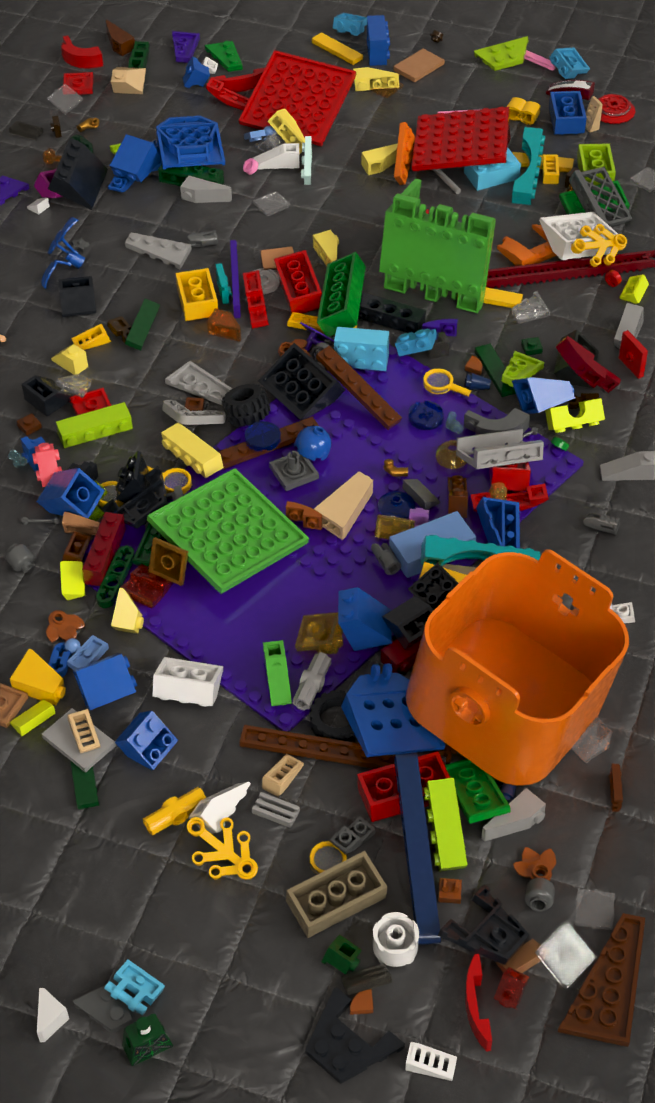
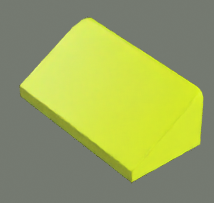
M645 275L630 277L619 298L639 304L649 285Z
M82 561L60 562L62 595L67 601L86 596L82 571L84 565Z
M42 700L10 721V724L21 736H24L56 714L55 708L51 703Z

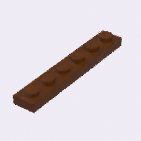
M330 345L317 353L316 359L387 430L401 421L402 417Z
M309 417L218 451L222 458L224 467L222 469L290 445L295 442L298 433L308 426L319 425L313 417Z

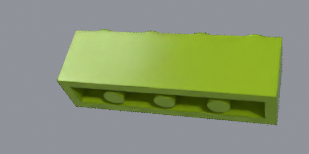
M125 402L56 421L58 435L64 448L133 429L132 418Z
M454 778L427 781L426 787L423 788L424 800H428L429 803L426 815L427 821L432 823L433 831H430L431 844H435L436 853H433L434 866H438L439 872L466 868L468 864Z

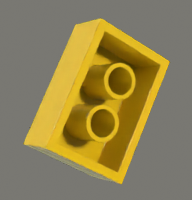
M209 268L176 273L177 290L185 321L219 316L218 300Z

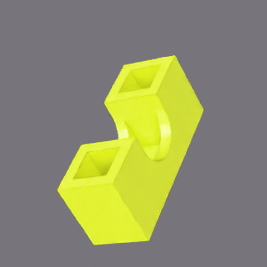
M602 399L579 402L580 411L576 417H572L569 414L567 405L545 410L548 430H555V433L566 431L565 428L572 427L573 430L583 428L582 424L589 423V426L600 424L599 421L605 420Z

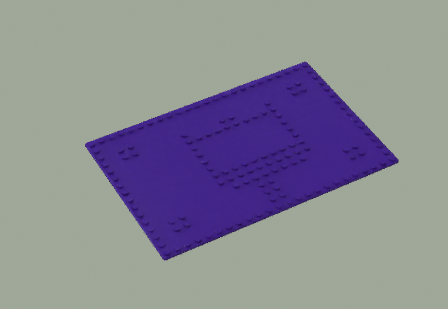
M390 344L386 371L353 369L402 417L401 421L387 430L344 387L345 391L334 403L310 416L330 435L332 442L329 455L325 460L321 461V458H316L315 461L310 460L319 473V479L288 491L284 490L270 469L269 462L285 457L289 452L292 454V451H297L298 448L297 446L294 447V443L229 468L221 469L208 478L197 474L191 466L185 468L191 475L192 486L184 495L236 468L285 516L287 501L314 509L360 471L373 480V494L343 540L322 527V530L303 527V521L291 520L309 537V542L222 594L188 561L182 586L150 573L149 567L132 564L122 586L144 618L143 627L188 661L223 666L220 685L280 731L290 732L310 713V709L305 711L298 709L293 704V698L299 688L301 675L304 670H308L315 654L320 652L327 654L331 658V665L325 675L323 688L320 693L317 692L314 700L317 697L320 698L321 694L325 692L328 694L330 691L336 690L384 646L357 651L353 650L338 624L339 591L358 587L391 609V611L413 597L408 588L419 579L421 573L407 578L400 569L397 573L388 575L371 550L372 544L377 543L381 546L383 543H387L389 546L390 536L409 530L410 509L421 508L403 490V480L418 479L440 501L439 504L428 509V522L448 515V477L460 475L466 478L468 510L467 518L463 519L475 534L476 542L487 544L488 541L479 515L473 510L471 494L489 492L491 497L515 493L512 490L497 492L491 489L489 468L476 469L456 455L457 438L476 434L464 427V415L468 410L488 419H501L506 417L507 414L470 393L469 397L452 390L444 394L430 393L424 388L423 377L426 372L432 369L408 355L399 356L397 349ZM440 375L432 376L427 380L428 384L434 387H444L449 384V380ZM276 398L269 404V414L263 420L250 426L238 427L212 448L218 452L301 420ZM528 428L524 433L531 431V429ZM539 433L537 435L531 434L524 437L523 441L541 440L544 442L543 460L529 462L531 469L529 486L545 484L549 497L583 466L584 461L569 451L555 446L549 439ZM392 459L394 466L408 467V477L391 476L383 468L384 461ZM176 475L165 486L172 489L179 485L184 487L188 480L184 476ZM538 506L519 511L520 522ZM125 524L126 530L119 548L130 546L135 554L146 528L145 525H142L136 529ZM94 539L90 541L88 548L85 552V555L82 559L83 565L86 561V558L88 556ZM459 559L447 564L472 567L479 559ZM117 567L114 569V571L121 572L124 570L123 567ZM111 581L107 585L115 586L117 582ZM88 585L96 592L100 588V586ZM283 640L292 704L271 706L263 643Z

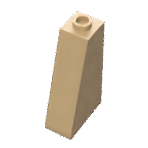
M359 471L315 507L314 510L322 514V527L343 540L373 494V480Z

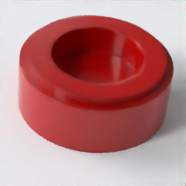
M610 270L605 274V281L611 287L618 286L622 281L620 274L615 270Z

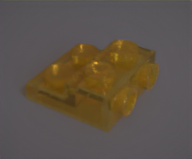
M338 612L303 615L295 644L297 651L316 650L318 653L322 652L325 654L338 653V649L343 646V631L338 624Z

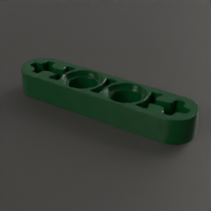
M122 546L117 550L96 594L99 607L110 608L115 603L119 588H122L133 564L132 560L135 554L132 547ZM117 567L124 568V570L121 572L114 571V569ZM111 581L117 582L115 586H108L107 584Z

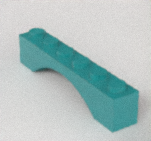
M524 128L522 150L526 153L530 165L526 172L514 181L512 203L531 205V199H535L536 189L533 188H537L538 178L535 177H539L540 167L537 166H541L542 157H539V155L542 156L544 146L541 145L545 143V135H543V129Z
M426 535L421 545V565L427 562L434 565L439 563L443 566L449 562L466 558L485 560L490 556L505 552L525 554L539 561L540 551H534L530 548L519 549L514 546H497L494 543L483 544L477 543L474 540L462 541L457 538H441L437 535Z

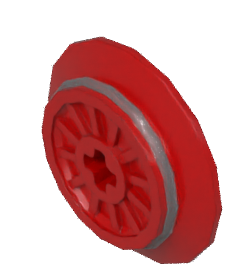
M608 94L598 99L603 104L602 122L610 124L628 122L636 113L634 105L622 95Z

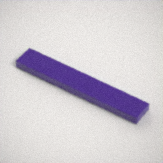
M230 240L234 318H240L237 241Z

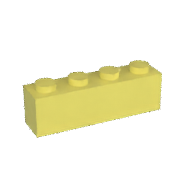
M176 423L161 432L164 448L173 452L175 457L182 459L187 466H191L197 474L208 478L224 468L221 454L182 424Z

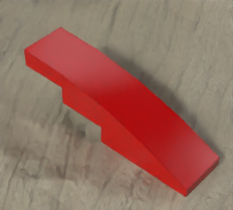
M259 270L243 273L252 329L268 326Z

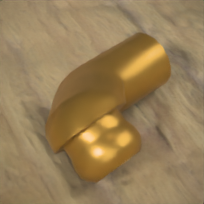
M88 118L77 125V130L82 132L85 129H95L99 126V119Z
M392 459L384 461L383 468L388 474L393 477H408V467H396Z

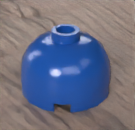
M320 426L305 427L298 433L294 442V447L297 446V452L300 455L314 461L316 458H321V461L325 460L329 455L332 445L330 435Z

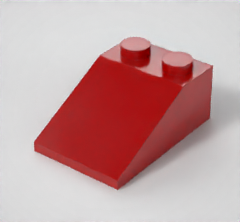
M529 462L489 467L491 489L497 492H504L505 490H512L515 493L527 491L526 486H529L531 472Z

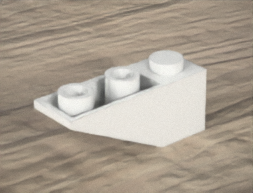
M299 143L282 144L253 157L258 162L257 169L300 168Z
M251 783L235 784L201 800L189 818L198 817L203 820L205 829L211 834L219 833L222 830L221 820L235 812V806L247 794L246 790Z

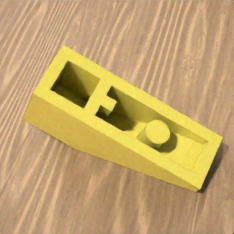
M285 108L276 111L268 120V123L287 144L299 143L300 155L302 153V143H305V138L300 128Z
M331 230L314 234L313 248L324 264L327 266V264L337 260L339 244L337 235H334Z

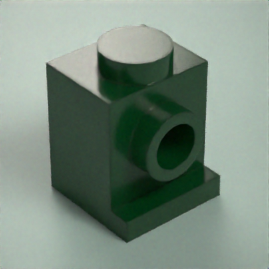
M339 934L328 947L321 962L324 964L328 962L346 975L349 970L354 972L360 964L361 960L358 957L362 950Z

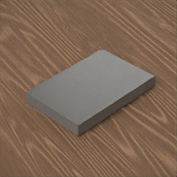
M72 708L42 733V738L86 773L115 748L116 743L94 726L101 748L80 754L68 722V715L77 712ZM86 721L75 723V725L84 724ZM88 727L79 729L77 731L82 732L88 730ZM91 734L81 736L80 739L90 737ZM94 741L82 743L83 747L94 744Z

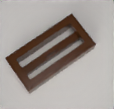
M612 763L609 774L612 812H620L623 802L621 769L619 764Z

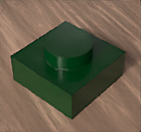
M539 337L522 339L521 345L525 355L542 354L543 347Z

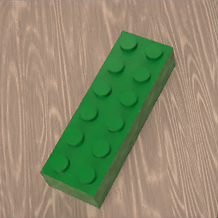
M357 252L327 264L317 323L328 337L336 334L337 327L354 328L357 325L366 269Z

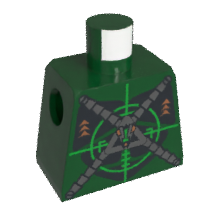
M156 1014L140 1017L136 1022L124 1028L122 1047L132 1066L173 1047L163 1024Z

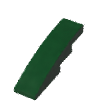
M135 41L134 49H132V54L129 58L128 68H146L150 48L149 42Z

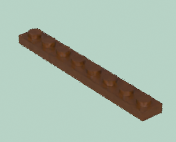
M244 725L239 741L240 747L373 769L395 763V754L366 757L360 743Z

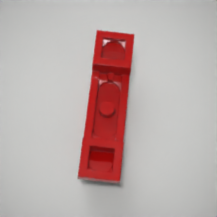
M265 68L254 69L252 74L230 78L222 75L212 78L224 82V88L235 93L243 92L256 87Z
M212 77L210 78L206 89L213 96L231 107L244 110L249 98L224 88V82Z
M546 485L526 486L527 491L491 497L489 492L471 494L473 510L477 512L476 507L482 497L519 502V511L530 509L549 500Z
M475 954L467 973L465 990L466 1012L476 1039L485 1051H491L492 1035L489 1018L479 1019L475 986H481L482 968L480 955Z

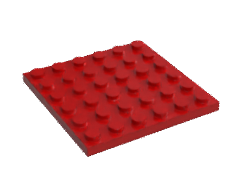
M274 50L238 120L239 124L263 130L266 126H271L268 120L276 111L285 108L295 119L304 138L305 136H311L312 144L322 147L357 75L356 71Z
M509 107L418 116L412 171L506 163Z

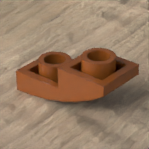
M287 501V518L294 521H303V527L322 530L321 513L308 506Z

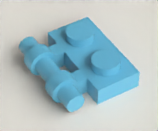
M127 960L114 975L113 979L119 984L116 986L109 981L104 989L111 993L110 996L115 1000L119 999L128 1005L129 1010L132 1012L136 1011L143 1016L148 1008L141 1002L145 1001L151 1006L162 993L165 985L130 960ZM125 989H128L129 991H131V992H132L133 994H135L136 996L133 998V997L130 996L128 993H126L124 990H125Z

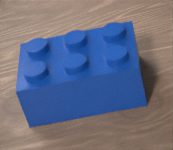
M384 15L367 16L369 65H387V59H390L388 21H385Z
M550 92L549 111L554 134L585 133L587 117L581 92Z

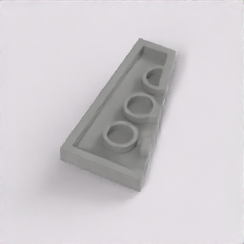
M132 232L125 241L126 248L141 254H149L150 258L153 259L159 258L163 260V263L167 265L171 263L179 270L192 250L191 244Z
M191 361L165 378V384L220 405H222L223 396L232 389Z

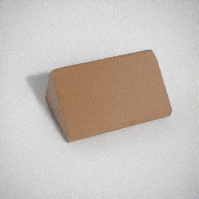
M293 247L261 250V262L264 270L276 269L274 259L293 254Z
M531 939L514 954L506 965L496 962V964L511 981L545 959L548 951L537 941Z

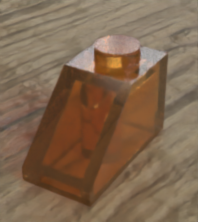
M215 308L207 321L208 334L240 342L241 328L233 314L229 311Z

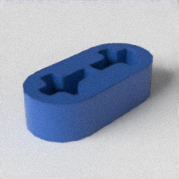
M65 642L54 646L48 663L53 669L58 668L55 671L61 677L66 675L69 668L67 661L72 657L71 651L65 650Z

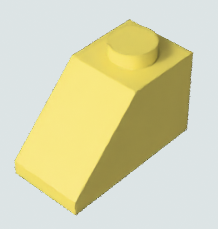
M75 344L63 349L51 358L54 363L75 376L88 367L86 351Z
M119 588L111 626L118 631L138 634L139 629L143 627L144 618L124 588Z

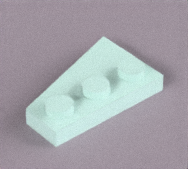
M305 136V143H302V152H305V156H302L304 169H301V178H304V185H311L312 138L311 136Z

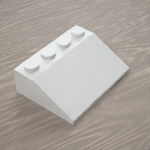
M594 212L542 217L539 220L552 251L561 260L588 256L594 257L599 248L584 250L580 254H575L571 250V244L576 239H582L585 243L595 242L589 236L583 237L580 234V229L585 225L589 226L593 231L597 224H602L613 235L618 234ZM603 234L599 235V236H601L603 239L609 240V239L606 238ZM607 247L604 255H608L612 247Z

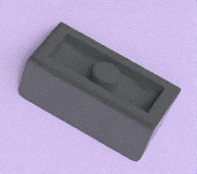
M418 479L403 480V490L423 510H428L440 503Z

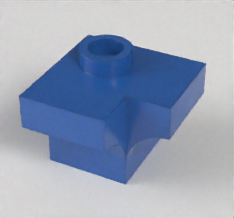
M192 57L185 68L186 73L183 76V83L187 88L193 85L203 87L210 77L209 68L201 64L197 58Z
M26 436L21 438L23 449L21 455L24 462L29 463L36 473L39 467L38 464L34 465L32 454L36 453V446L46 442L42 437L32 440Z

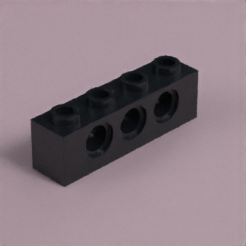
M364 292L361 295L359 319L407 333H415L421 330L423 323H425L426 310Z

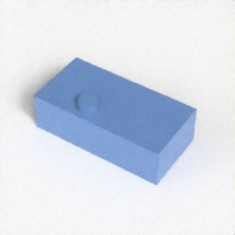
M456 511L390 536L389 547L400 562V569L409 578L422 571L421 545L426 535H437L441 538H457L462 541H476V536L459 512Z

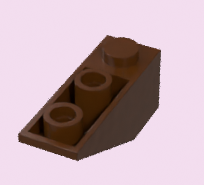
M105 20L107 35L113 51L121 56L132 52L135 44L134 37L110 21Z
M460 475L448 477V514L458 511L462 518H467L468 491L466 478Z

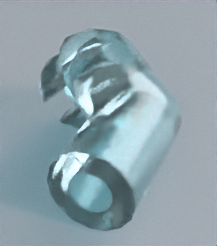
M451 411L447 416L446 427L452 432L459 434L463 431L464 427L456 420L457 414Z
M11 450L8 455L9 459H12V464L17 468L25 466L28 462L19 451Z

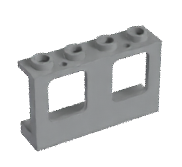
M523 429L458 437L456 455L476 469L543 460L544 442L541 440L524 442Z

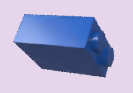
M117 653L73 670L88 710L95 709L136 692L135 687L137 683L134 676L129 674L127 668L130 667L126 656Z

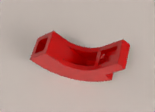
M63 36L61 51L62 58L66 63L84 69L103 67L102 53L98 46L78 48L72 44L69 36Z

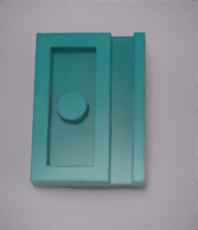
M222 263L215 264L216 280L223 304L229 303V296H232L231 288L228 286V277L225 275Z

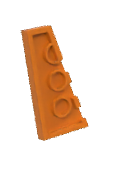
M406 122L400 123L394 178L399 185L406 184L415 143V135Z

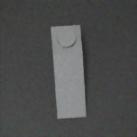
M188 176L180 186L182 200L194 203L231 202L232 200L231 187Z
M655 451L636 452L601 464V480H655Z
M526 788L509 803L510 813L492 818L483 827L481 839L488 841L529 829L535 823L539 824L545 817L546 803Z

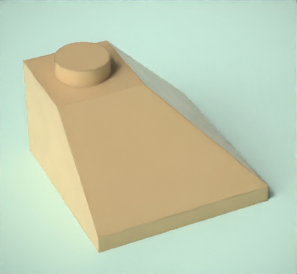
M114 68L111 77L113 93L143 94L146 68Z

